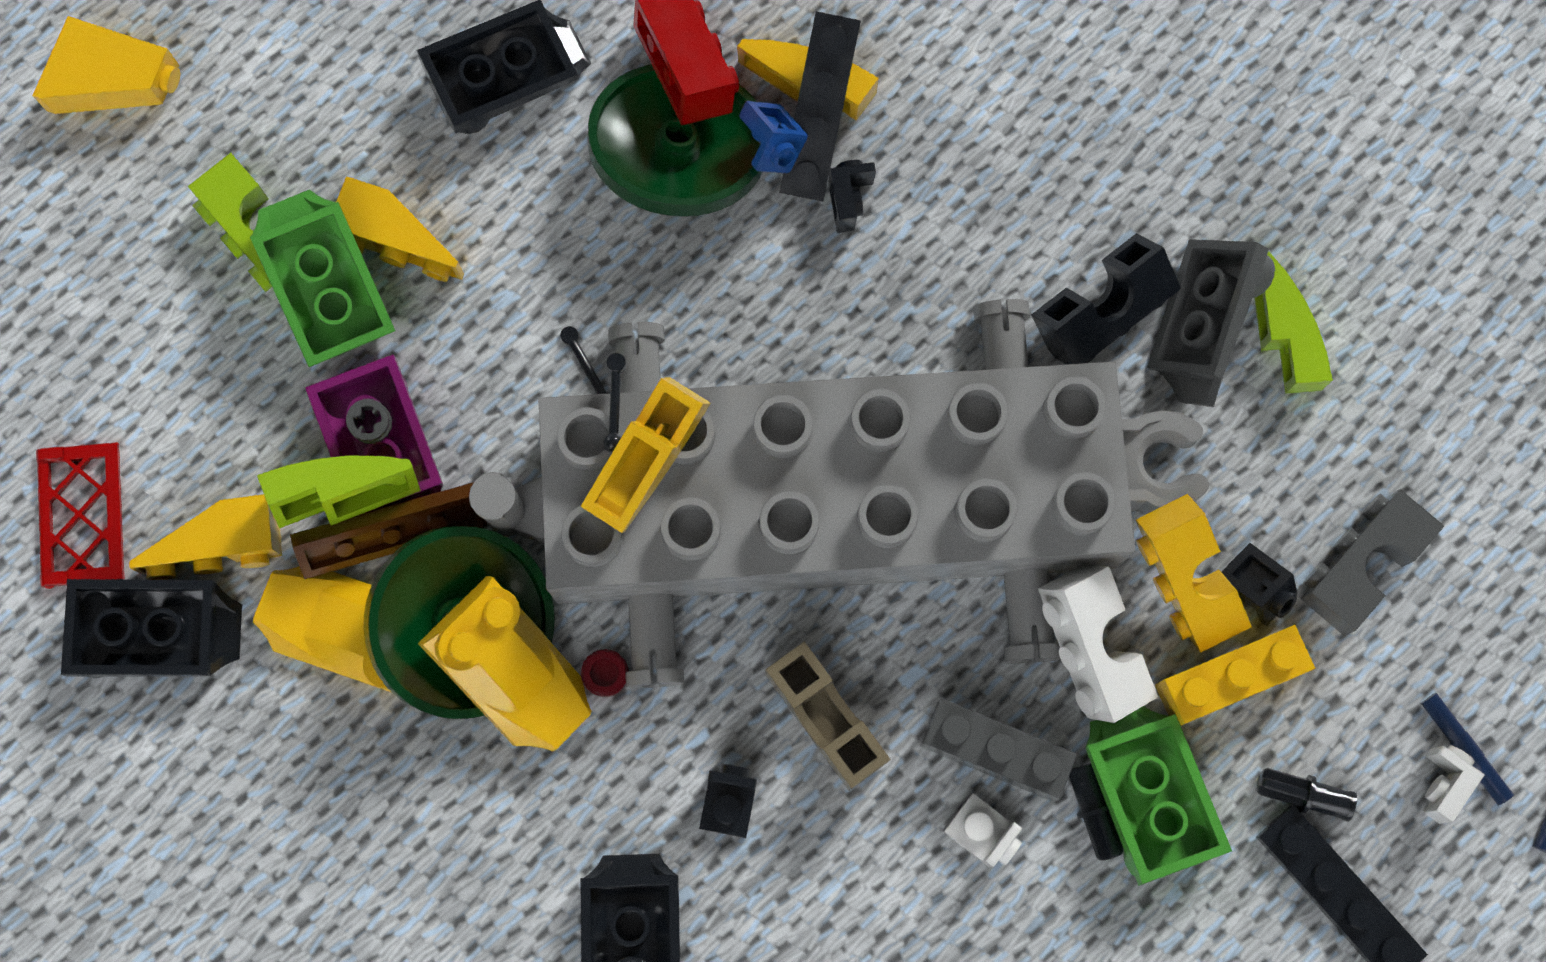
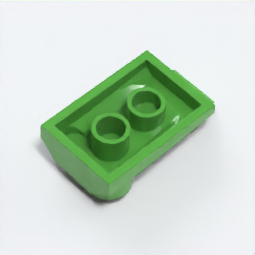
M309 189L258 210L257 224L250 239L308 367L395 331L339 202L324 199Z
M1143 706L1115 723L1100 720L1090 722V734L1085 749L1123 845L1125 865L1129 872L1135 876L1138 886L1232 852L1176 714L1171 716L1159 714Z

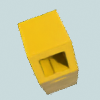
M346 176L336 202H339L361 254L365 248L380 253L379 258L382 261L395 267L405 268L407 262L423 267V274L442 282H447L449 276L460 280L463 279L464 272L459 262L390 190Z
M264 494L219 500L130 560L129 567L142 575L146 574L147 580L173 579L176 577L175 570L193 568L194 574L219 573L223 571L222 564L240 562L242 568L265 567L270 565L269 558L282 556L280 529Z

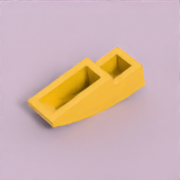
M742 39L737 45L738 63L798 102L808 47L774 40ZM854 63L851 66L842 112L857 121L877 94L879 78Z
M671 377L661 378L636 421H631L580 507L619 532L624 533L668 472L711 403Z

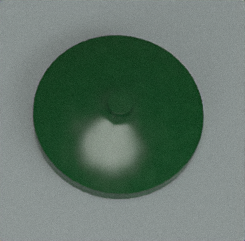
M652 64L638 67L612 81L600 93L593 104L589 115L587 135L588 152L592 165L601 180L616 195L628 203L649 212L668 216L688 217L722 210L748 194L763 173V171H757L751 164L761 143L753 138L752 131L739 117L746 101H757L739 84V91L734 95L732 113L681 125Z
M466 526L443 527L428 531L409 540L398 548L381 567L372 583L366 600L363 626L365 644L377 675L384 685L404 703L424 713L442 718L469 719L484 716L479 708L418 643L486 576L493 577L503 589L508 590L516 597L520 608L552 643L555 623L552 596L546 589V579L534 559L517 543L497 532L484 528Z

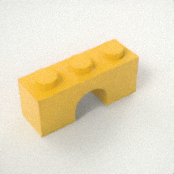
M1188 494L1136 519L1143 536L1136 540L1138 548L1149 566L1155 564L1159 575L1153 578V582L1166 604L1171 602L1175 609V612L1170 614L1169 618L1182 641L1190 638L1201 653L1252 627L1236 588L1219 569L1204 577L1193 578L1194 572L1200 563L1221 551L1205 513Z
M1293 625L1166 678L1154 685L1169 716L1176 714L1181 726L1316 668L1296 625Z

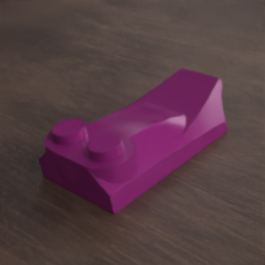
M393 354L305 387L331 457L350 455L385 456L410 460L421 491L370 511L441 491L443 487L441 476L408 391L407 382ZM362 399H374L390 412L392 429L383 441L375 444H366L355 438L348 430L346 415L355 402ZM372 410L365 411V419L358 421V428L363 426L367 430L366 433L374 432V424L381 422V415L376 417Z

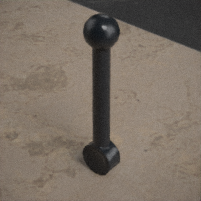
M572 326L563 328L560 333L561 340L572 348L597 394H608L577 341L579 334L576 328Z
M613 353L607 358V367L611 372L609 435L605 437L603 444L604 448L611 453L621 439L619 436L621 373L626 370L627 364L625 357L620 353Z

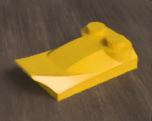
M300 566L285 570H274L270 574L253 617V623L264 634L272 650L391 692L377 675L365 644L363 628L364 611L372 585L333 571L304 580Z
M486 576L418 643L514 746H532L553 752L591 715L592 710L587 701L584 684L579 673L520 608L516 597L508 590L503 589L491 576Z

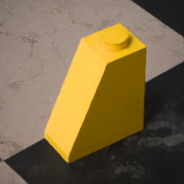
M67 16L32 96L46 111L54 114L163 105L167 93H173L178 87L180 69L178 62L167 48Z

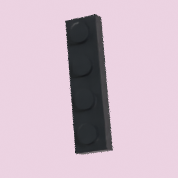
M819 11L815 13L794 120L807 133L808 138L792 170L789 173H783L779 193L821 202L824 201L861 20Z
M1294 805L1289 806L1256 836L1259 842L1366 962H1421L1428 955Z

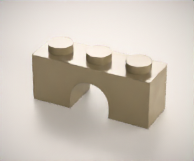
M805 641L765 669V676L849 791L891 760L862 720L860 721L847 706L836 690L833 679Z

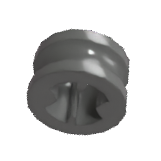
M362 399L350 407L346 415V424L351 434L359 441L366 444H375L383 441L389 435L392 429V418L390 412L380 402L374 399ZM372 410L376 417L381 415V422L374 424V432L366 433L367 430L363 426L359 428L357 426L358 421L365 419V411Z

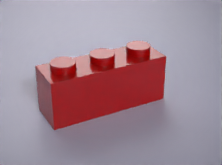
M635 0L633 27L681 125L732 113L734 95L739 91L738 76L733 66H727L722 56V47L717 34L710 33L705 23V13L700 1Z

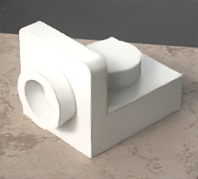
M1440 746L1430 749L1425 757L1445 770L1449 775L1447 777L1444 775L1437 777L1427 790L1425 798L1431 802L1424 810V813L1437 823L1442 824L1455 820L1484 777V774L1472 766L1475 761L1461 749L1454 746H1448V748Z
M974 793L969 796L943 831L988 867H994L998 861L1006 865L1022 844L1016 838L1022 827L1015 822L1011 823Z

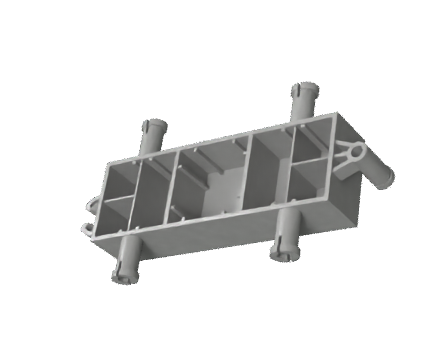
M1000 299L982 302L973 307L974 321L981 325L985 370L688 388L711 404L668 472L624 533L619 532L580 507L612 454L604 448L603 444L605 437L609 435L610 393L538 398L542 476L514 488L511 482L503 477L502 473H486L476 479L471 486L469 499L471 507L477 515L483 518L494 532L508 537L520 535L545 544L546 589L558 605L628 600L632 671L626 672V687L638 689L653 688V654H656V674L659 687L684 684V669L677 668L673 597L1004 576L1010 647L1004 648L1005 663H1029V660L1034 659V663L1061 660L1059 656L1060 646L1059 643H1055L1054 630L1043 615V601L1038 591V588L1049 583L1048 573L1070 572L1081 565L1109 566L1110 569H1116L1135 552L1132 512L1137 511L1142 514H1148L1186 494L1195 502L1207 492L1209 482L1202 474H1190L1182 476L1172 483H1159L1146 473L1143 465L1144 453L1152 444L1164 442L1182 449L1192 447L1203 435V428L1199 422L1182 413L1170 411L1147 413L1138 419H1122L1116 362L1029 367L1024 323L1025 320L1030 318L1029 302L1021 299H1007L1006 309H1002ZM632 322L614 325L608 329L609 344L615 347V353H620L625 357L627 364L626 370L621 373L620 437H622L630 422L636 421L661 379L659 344L665 341L664 326L662 324L637 322L639 353L637 355L635 354V336Z

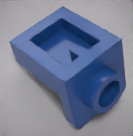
M746 101L739 117L752 131L753 138L761 143L751 163L757 171L789 173L808 138L807 133L781 104Z

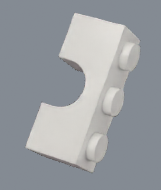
M1081 565L1038 588L1043 601V615L1054 630L1060 646V659L1070 672L1076 688L1075 697L1077 704L1086 714L1087 718L1115 723L1158 698L1142 654L1113 651L1107 655L1102 640L1104 628L1110 619L1125 611L1109 566Z

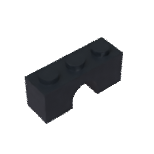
M1136 233L1102 259L1108 281L1104 293L1096 302L1092 303L1072 290L1065 288L1032 313L1031 316L1049 352L1066 365L1089 363L1098 353L1129 332L1134 325L1153 310L1161 307L1166 300L1177 293L1181 287L1164 247Z

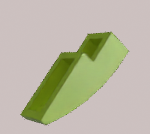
M1268 251L1267 256L1273 260L1275 266L1274 278L1264 293L1254 297L1261 351H1280L1285 394L1322 391L1333 379L1327 351L1317 322L1304 296L1287 271Z
M350 455L319 458L286 465L257 475L267 504L279 529L325 511L332 526L421 491L409 459L385 456Z

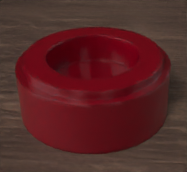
M601 649L591 653L585 659L581 669V678L585 687L592 694L599 697H612L625 688L626 672H629V668L625 659L619 653L610 649Z

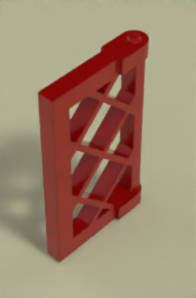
M119 443L37 449L40 587L52 589L57 586H67V579L125 580ZM105 458L106 481L102 485L83 471L92 459ZM72 461H80V462L78 463V465H76V464H75L74 462H72ZM66 462L73 470L54 490L52 488L51 463ZM78 474L82 475L98 489L79 510L60 495ZM102 494L106 495L108 525L103 531L85 516V513ZM58 499L75 515L55 535L53 533L52 503ZM80 519L99 534L81 556L62 541ZM105 539L108 541L109 567L94 568L86 560ZM58 544L76 559L67 571L54 572V548ZM84 565L87 569H79V567Z

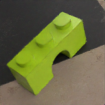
M230 152L188 185V188L198 198L192 204V207L209 226L213 225L216 221L226 231L220 237L221 241L237 259L244 254L250 259L254 266L248 272L262 289L267 292L272 288V285L250 239L254 232L250 229V219L254 211L269 198Z

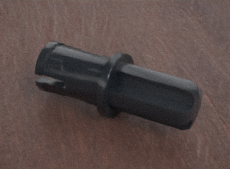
M1091 763L1072 769L1069 778L1081 811L1077 813V817L1084 820L1096 858L1099 861H1105L1120 856L1124 848Z
M1265 768L1258 778V794L1299 806L1298 809L1302 813L1312 810L1341 818L1347 822L1354 815L1357 805V793L1316 782L1315 776L1308 775L1305 779L1271 768Z

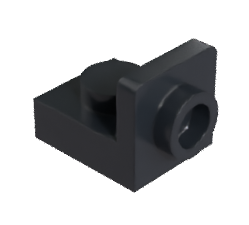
M847 160L839 163L836 168H830L828 187L837 233L855 231L857 216H863V202L860 189L852 190V188L874 184L876 175L875 163Z
M1251 543L1222 571L1223 575L1236 588L1239 597L1257 611L1258 619L1266 626L1276 616L1282 618L1288 614L1296 603L1298 592L1294 575Z
M721 764L720 772L709 771L699 829L736 837H747L757 779L748 778L750 769Z

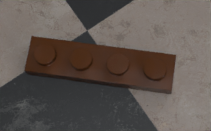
M474 482L363 513L332 526L328 523L290 534L292 547L304 580L391 555L409 540L431 530L452 526L488 527L487 522L479 517L471 507L469 494Z

